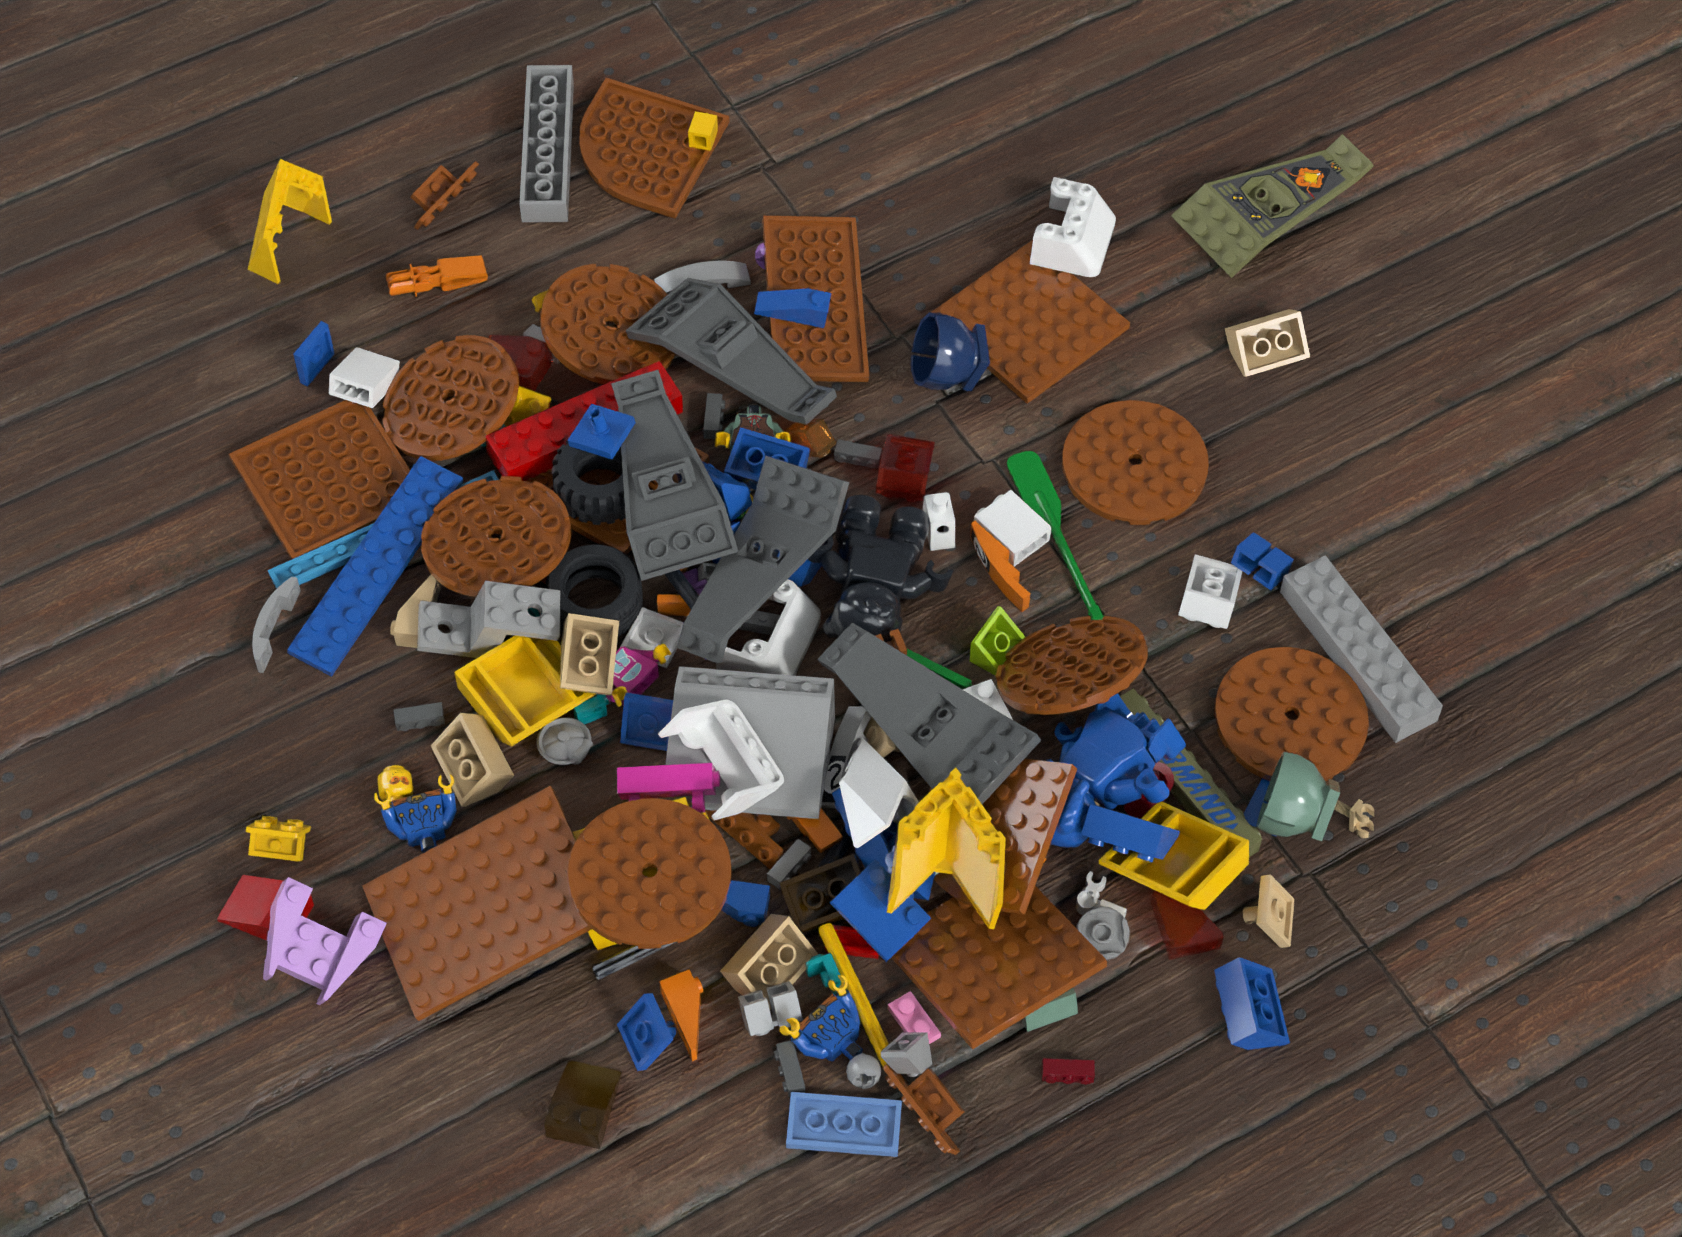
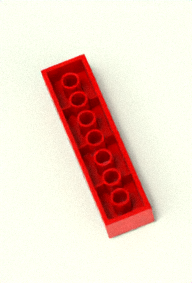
M658 361L486 435L487 453L501 476L521 477L522 481H527L530 477L534 478L539 473H545L547 470L552 469V462L554 456L557 455V450L563 444L566 445V441L591 404L619 412L611 383L659 369L666 395L677 415L683 412L682 394L661 362Z

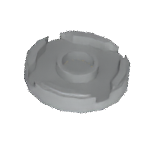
M1100 906L1090 909L1077 924L1079 932L1106 960L1118 957L1124 952L1129 943L1130 930L1127 920L1121 913L1111 907Z

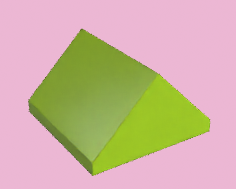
M997 606L971 642L969 662L995 676L998 666L1003 665L1006 661L1005 655L1009 650L1026 638L1001 606Z

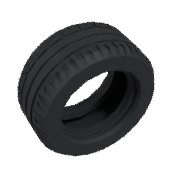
M605 545L577 547L566 552L558 566L547 575L545 589L560 590V631L562 632L564 621L568 613L617 620L619 621L618 636H621V634L630 629L642 609L643 593L638 568L631 558L616 548ZM589 578H603L612 581L621 590L617 599L610 605L599 609H586L577 606L569 600L568 595L574 586Z

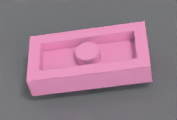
M911 991L888 1004L889 1012L904 1032H927L929 1044L941 1037V1032Z

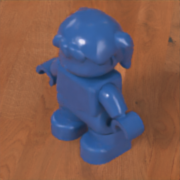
M1117 693L1110 697L1107 702L1096 704L1095 711L1089 714L1084 728H1076L1073 734L1065 722L1058 723L1055 728V736L1062 745L1059 763L1073 764L1077 768V772L1051 845L1075 848L1088 839L1087 836L1081 835L1090 804L1096 805L1095 802H1097L1106 809L1112 810L1117 805H1125L1140 799L1142 794L1151 803H1159L1169 796L1168 787L1164 781L1158 780L1152 770L1155 763L1159 762L1162 758L1172 760L1186 747L1185 741L1170 719H1167L1160 726L1156 719L1153 718L1150 721L1144 712L1135 717Z

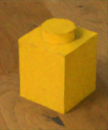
M695 111L688 131L689 147L711 151L718 132L717 115Z

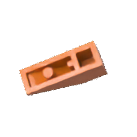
M689 969L661 980L659 984L662 998L691 1060L695 1061L698 1054L701 1010L700 993L703 992V987L699 978H693Z

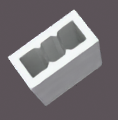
M356 347L330 373L329 394L373 408L386 395L392 380L399 372L400 361Z
M1012 490L996 497L992 504L986 508H981L974 516V521L980 524L1010 551L1009 563L1014 567L1050 541L1051 526Z

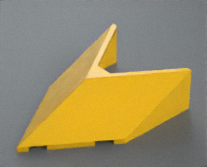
M282 159L279 160L264 192L248 270L276 284L280 282V276L273 252L278 246L277 243L273 242V237L275 233L281 234L283 231L281 226L283 215L280 214L282 205L304 212L329 225L332 223L323 176Z
M954 768L950 772L949 777L931 790L915 806L914 810L907 817L904 816L898 823L887 913H893L933 872L953 875L989 929H994L1003 905L1006 838L1001 831L997 832L991 823L992 818L970 786L966 787L963 783L961 773L957 768Z

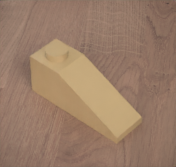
M432 574L400 608L396 620L392 621L390 632L391 635H394L396 646L417 648L420 601L437 603L441 583Z

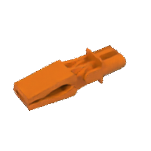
M482 255L444 258L437 260V265L432 267H412L410 264V269L386 273L385 277L391 296L414 292L415 297H417L418 292L429 291L433 287H441L443 291H450L485 282L488 279V274Z

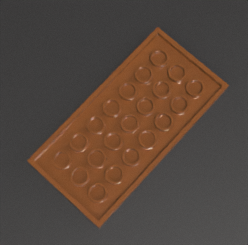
M763 215L767 291L809 288L831 293L824 328L769 317L771 338L813 381L868 382L869 367L856 217Z

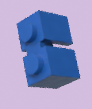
M1253 532L1237 546L1231 564L1247 575H1250L1259 566H1262L1254 574L1253 579L1269 590H1272L1288 574L1294 559L1277 547L1271 549V543Z

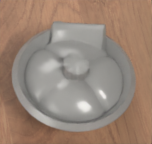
M569 717L555 719L542 727L537 736V748L540 754L547 761L559 765L580 764L587 756L590 747L593 746L591 734L586 725L577 719Z

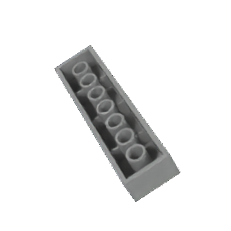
M527 65L520 186L522 222H568L574 92L572 65Z
M1326 555L1283 577L1280 590L1282 596L1331 660L1341 667L1357 684L1367 707L1395 743L1438 721L1443 705Z

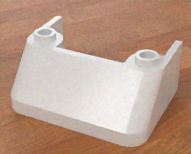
M787 579L768 598L785 604L769 641L766 642L760 639L750 640L744 645L741 652L726 647L722 663H716L717 670L796 676L820 624V609L793 581Z
M721 700L682 709L658 733L661 738L678 734L686 747L692 749L703 748L716 770L720 772L721 778L729 789L721 795L723 805L711 816L713 820L743 812L776 791L784 783L782 772L740 708L730 700Z

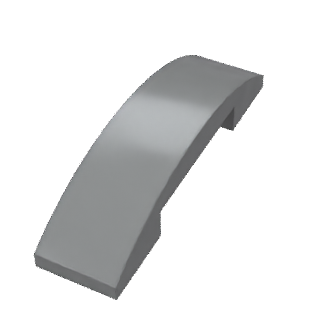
M707 261L690 264L666 272L654 279L655 283L667 294L687 278L719 284L727 283L728 288L751 285L746 264L735 261Z
M292 576L272 593L257 618L253 632L252 647L257 669L260 673H264L273 653L269 637L281 610L292 611L301 592L297 577Z

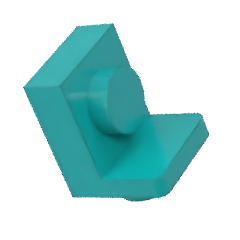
M596 694L593 698L573 708L575 719L583 724H587L607 716L606 705L609 704V700L606 695Z
M831 953L815 955L806 962V973L809 978L820 974L825 988L829 987V980H833L837 988L841 985V981L838 978L840 973ZM831 990L832 994H838L837 991Z

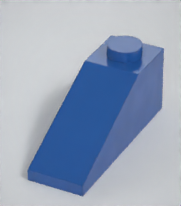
M809 288L758 292L754 314L824 328L831 293Z
M731 880L727 899L721 910L738 922H743L746 926L756 927L758 924L762 925L767 916L770 886Z

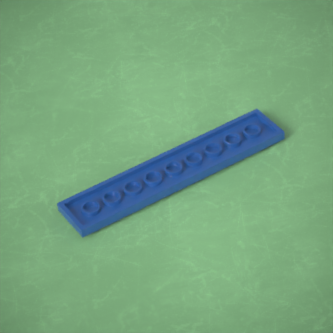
M422 456L419 457L287 649L289 655L331 677L333 676L421 546V534L425 521H429L434 514L433 509L440 501L461 487L463 477Z

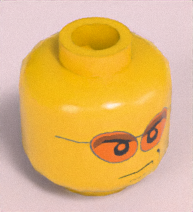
M399 765L386 767L378 776V790L381 800L385 801L387 799L384 789L390 792V805H392L391 801L412 796L411 773Z

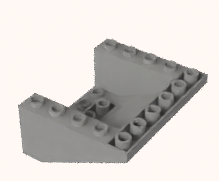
M679 667L671 720L682 709L721 700H730L740 708L783 774L784 783L776 791L741 813L819 819L835 725L834 679ZM678 734L669 736L665 765L712 763L703 748H688L682 743ZM721 776L720 787H716V795L704 796L705 810L717 811L723 805L721 795L729 788ZM686 796V800L692 808V796ZM665 797L661 799L673 801L683 797Z

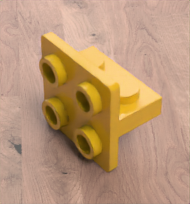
M519 386L514 407L503 424L507 427L549 409L551 397Z
M263 816L262 820H255L254 823L246 826V832L250 833L248 855L300 862L303 860L305 834L310 832L311 826L303 825L304 821L290 819L285 823L278 822L277 817Z

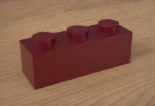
M1043 1058L1042 1081L1047 1083L1063 1082L1065 1084L1077 1082L1084 1085L1094 1083L1095 1060Z

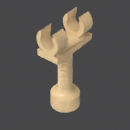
M1360 799L1352 808L1337 800L1334 810L1349 817V831H1356L1357 835L1361 838H1369V832L1361 829V827H1368L1374 831V824L1369 820L1368 816L1363 815V812H1368L1374 817V808L1369 804H1363V801Z

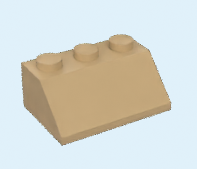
M1288 309L1225 328L1230 353L1244 377L1310 357L1300 311Z
M460 713L431 745L449 783H451L450 774L454 776L455 783L452 789L463 807L498 793L514 776L483 715Z
M771 914L720 972L741 995L762 990L763 997L767 998L769 1009L771 1010L766 988L788 981L793 985L806 970V962L819 954L789 916Z

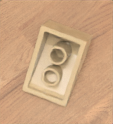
M568 613L563 624L560 689L612 695L619 621Z

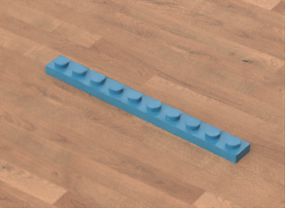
M490 471L463 483L461 487L481 479H486L487 482L499 479L494 471ZM373 524L269 569V576L276 589L292 576L297 577L298 583L301 585L346 565Z

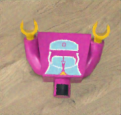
M665 644L656 646L654 650H630L626 647H621L616 652L612 695H606L607 699L610 702H615L620 707L621 705L624 706V696L626 693L641 695L659 677L658 663L656 662H660L663 665L666 663L665 656L672 654Z

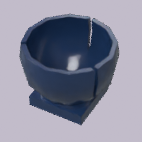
M929 312L921 320L915 333L911 352L936 356V358L911 355V373L914 383L931 390H948L962 382V390L972 391L990 364L985 325L975 324L970 331L960 319L943 313Z

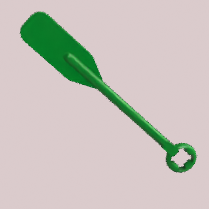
M1024 451L1010 456L1007 460V468L1022 500L1051 526L1053 538L1087 607L1088 615L1091 617V620H1102L1105 615H1102L1099 606L1096 605L1060 529L1061 501L1040 457L1033 451Z

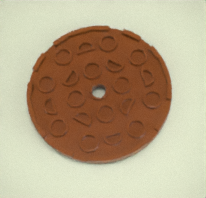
M589 264L564 273L550 286L540 311L542 335L554 356L572 372L600 384H607L658 361L661 362L666 370L676 356L674 352L662 345L629 339L626 330L668 294L647 276H639L629 272L627 267L610 264L609 267H596V264ZM606 322H614L617 328L605 326Z
M463 335L456 336L455 340L446 343L441 340L425 348L426 352L417 359L411 358L396 374L384 398L383 407L385 412L382 420L386 433L400 451L415 459H419L422 456L430 461L447 460L472 451L486 442V435L498 431L502 427L517 399L519 375L510 355L500 344L489 338ZM455 395L456 398L446 401L448 397Z
M1135 400L1105 404L1081 417L1070 430L1064 443L1062 455L1063 474H1065L1068 481L1069 489L1078 501L1087 509L1105 519L1114 522L1115 519L1128 521L1130 525H1149L1151 521L1161 519L1167 521L1183 513L1200 496L1205 486L1209 467L1205 443L1189 421L1167 407ZM1129 459H1141V464L1133 465L1129 462Z
M501 476V480L487 482L486 479H481L469 483L446 496L433 509L434 514L429 521H425L421 534L422 555L432 576L452 591L477 597L485 581L532 586L545 578L558 566L567 552L571 539V523L566 506L553 490L537 481L531 483L522 481L521 477ZM494 534H499V535H501V536H500L501 539H498V538H490V537H491L492 535H494Z
M1090 616L1070 619V624L1057 628L1055 624H1052L1027 636L1009 650L1005 655L1006 661L1003 665H999L996 671L997 687L1000 696L1009 706L1026 714H1061L1081 710L1095 704H1102L1121 690L1127 689L1130 683L1140 674L1148 658L1147 644L1143 633L1136 625L1117 617L1104 616L1102 620H1091Z
M1268 648L1242 658L1224 676L1214 704V716L1218 727L1217 732L1225 748L1228 747L1237 757L1236 761L1245 769L1268 781L1271 780L1281 754L1288 752L1300 755L1314 763L1326 782L1343 770L1346 771L1354 763L1364 746L1368 733V709L1364 697L1353 679L1331 660L1317 653L1299 648ZM1294 710L1298 718L1291 720L1285 716V713Z
M655 798L637 799L618 804L593 819L578 836L570 853L567 871L568 885L573 904L589 927L612 942L620 945L622 943L635 945L639 949L661 948V945L681 943L705 929L716 918L726 902L732 874L731 859L726 842L719 830L708 818L682 803ZM644 868H656L657 871L653 877H646L642 874Z

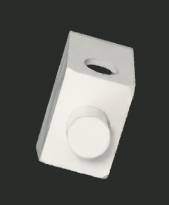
M949 493L924 496L922 510L929 517L927 537L930 551L955 548V517ZM944 525V532H938V527Z

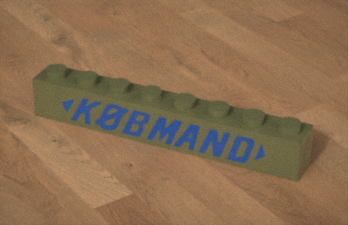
M1134 688L1120 696L1135 717L1144 712L1150 721L1154 718L1160 726L1164 723L1162 717L1158 713H1154L1149 707L1146 698L1143 695H1139ZM1184 748L1176 758L1172 760L1162 758L1159 761L1171 768L1174 775V784L1170 792L1189 814L1249 840V857L1259 852L1262 838L1258 829L1246 821L1241 809L1234 807L1229 801L1226 792L1222 788L1217 787L1206 769H1202L1191 751Z

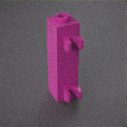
M712 763L617 768V794L621 800L629 799V801L646 798L692 796V808L702 813L705 812L704 796L716 795V787H720V772L715 771Z

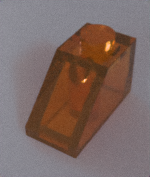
M813 419L808 424L795 422L783 431L790 434V441L792 443L810 448L809 457H825L831 452L830 448L837 444L823 419Z

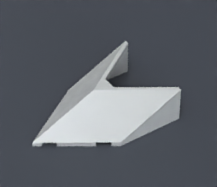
M863 738L858 741V749L853 752L845 769L846 775L839 782L853 844L856 848H859L888 828L892 820L898 823L904 816L907 817L919 803L906 780Z

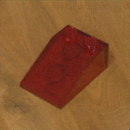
M489 335L488 338L500 344L514 361L519 375V386L535 391L553 363L552 352L546 342L530 336Z
M887 434L875 493L885 497L905 498L912 502H924L935 442Z

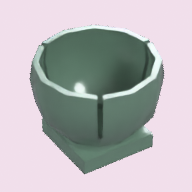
M1283 752L1263 799L1268 804L1262 803L1256 828L1267 834L1281 837L1310 832L1313 839L1322 841L1340 795L1339 782L1331 779L1325 782L1314 763L1300 755Z

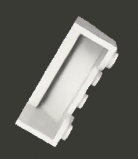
M1054 177L1051 184L1049 208L1065 211L1066 214L1062 226L1051 223H1043L1037 226L1033 237L1030 264L1085 277H1095L1101 271L1115 227L1116 217L1093 186Z

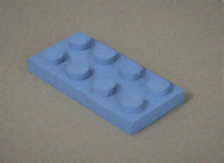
M791 1092L786 1148L898 1157L902 1101Z

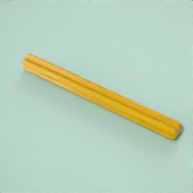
M826 923L819 927V934L828 953L832 954L840 975L847 978L848 985L846 990H849L856 1004L860 1021L882 1067H884L887 1063L881 1058L880 1052L889 1043L833 925Z

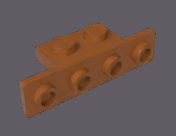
M475 161L459 179L455 178L446 168L440 165L411 196L426 211L414 228L418 230L422 225L427 227L435 218L433 214L437 210L442 212L449 204L447 199L451 195L455 198L463 189L461 185L465 181L470 183L477 175L475 169L479 163Z
M705 810L708 817L713 820L711 816L716 810ZM739 813L713 820L769 869H772L779 861L783 849L770 836L776 834L781 825L770 815Z
M886 1064L883 1067V1070L887 1073L885 1079L894 1089L898 1088L904 1095L901 1098L903 1103L910 1110L914 1109L920 1116L918 1118L920 1125L928 1132L931 1130L936 1137L934 1142L943 1153L948 1152L957 1155L960 1150L945 1132V1129L965 1111L932 1069L928 1068L909 1085L901 1074H896Z

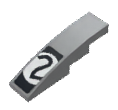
M848 707L840 724L829 755L821 803L822 808H836L832 792L840 788L839 782L846 775L845 769L853 752L858 749V741L862 738L866 742L868 741L863 732L872 716L864 707Z

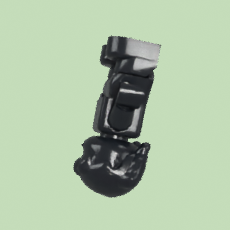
M854 495L847 498L836 531L835 539L839 543L837 547L838 553L834 550L831 551L833 538L830 536L824 545H821L808 558L813 563H821L829 578L841 584L839 601L835 603L834 611L823 624V630L828 638L837 639L846 628L854 623L874 636L881 634L884 642H889L892 640L890 638V631L899 629V632H901L903 620L900 617V598L916 599L928 590L941 592L947 588L953 569H947L943 575L937 574L932 570L935 564L932 560L927 563L924 572L908 576L923 552L929 527L927 513L916 507H901L897 509L890 521L889 538L876 535L881 514L879 502L867 495Z

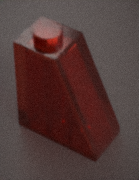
M1158 891L1153 892L1151 906L1169 960L1221 949L1224 938L1223 933L1201 909L1188 906Z

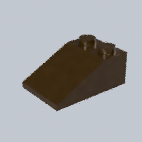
M854 854L779 883L792 920L801 932L818 928L826 923L832 924L846 920L830 902L863 871L859 859Z
M568 1060L544 1122L546 1137L600 1149L622 1071Z

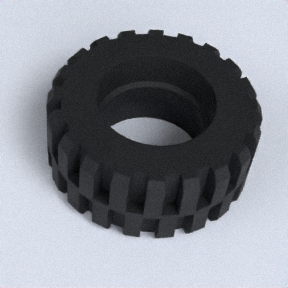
M567 440L566 445L563 444L557 450V455L554 456L552 477L554 492L563 501L569 516L574 519L578 517L579 521L584 523L588 521L593 522V525H600L601 522L612 524L615 523L616 519H620V521L625 519L621 447L613 459H608L570 447ZM595 469H607L620 475L617 480L605 485H591L579 479L586 472Z

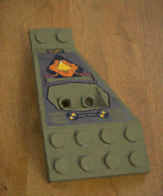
M1342 134L1326 150L1206 183L1171 216L1232 278L1264 247L1351 187L1372 169L1374 165ZM1261 193H1265L1264 197L1259 198ZM1280 207L1278 212H1273L1275 208Z

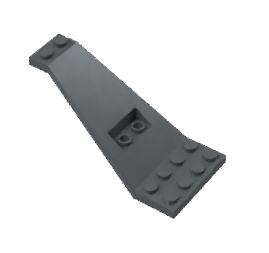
M692 278L685 279L626 330L629 339L662 345L789 421L808 424L837 397L833 388L816 385L719 283Z
M659 369L611 383L619 412L634 416L636 422L621 445L627 534L641 581L739 552L725 504L666 395ZM679 473L682 475L680 483L673 481L674 474ZM654 480L658 483L656 490L649 489L648 484L650 481Z
M765 456L752 505L734 534L739 552L723 556L719 560L683 623L677 648L715 663H722L728 639L836 531L849 482Z
M854 623L846 628L817 659L823 667L838 675L932 790L949 777L950 772L954 768H957L961 773L963 783L966 787L970 786L981 804H983L1041 741L1036 733L993 709Z

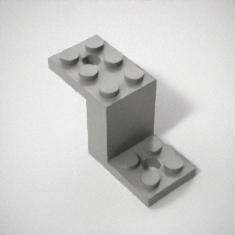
M485 581L471 607L420 601L417 651L478 658L502 644L506 635L555 641L560 637V590ZM528 608L537 609L540 616H531L528 613ZM438 625H447L450 628V633H442L438 629Z

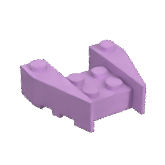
M288 877L282 882L270 909V927L267 936L268 945L263 979L267 981L274 975L275 970L278 969L321 989V994L316 1003L321 1005L330 998L376 948L386 923L361 912L354 918L347 936H344L305 918L301 914L313 888Z

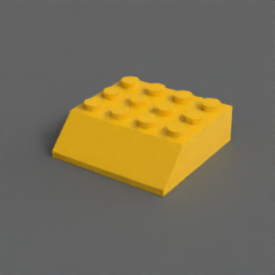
M513 636L455 671L458 689L479 715H483L490 730L497 739L511 747L596 695V693L560 689L561 645L555 640Z
M1161 801L1156 803L1141 819L1180 831L1178 838L1163 860L1154 858L1153 862L1137 858L1138 852L1129 850L1127 855L1114 851L1113 847L1099 860V864L1188 906L1205 910L1249 864V840Z

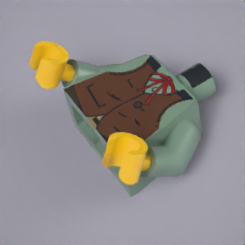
M758 405L748 406L747 414L736 415L735 422L730 423L723 432L716 433L715 447L722 445L729 449L730 445V454L740 427L791 442L790 434L783 432L777 423L772 422L771 415L761 414V407Z

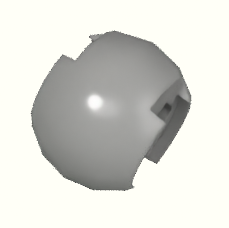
M863 1053L859 1054L849 1061L846 1071L847 1078L856 1087L868 1089L879 1081L881 1066L876 1058Z

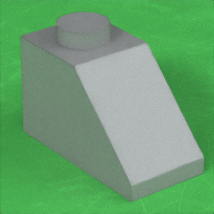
M902 1032L880 1052L881 1058L896 1074H907L909 1077L920 1076L932 1065L927 1032Z

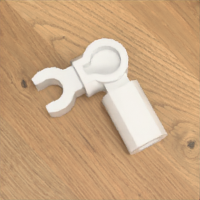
M1090 871L1086 877V887L1082 889V892L1077 897V911L1085 915L1087 911L1096 907H1111L1125 918L1127 908L1104 899L1098 900L1099 892L1105 888L1106 877L1103 876L1100 883L1092 882L1093 872Z

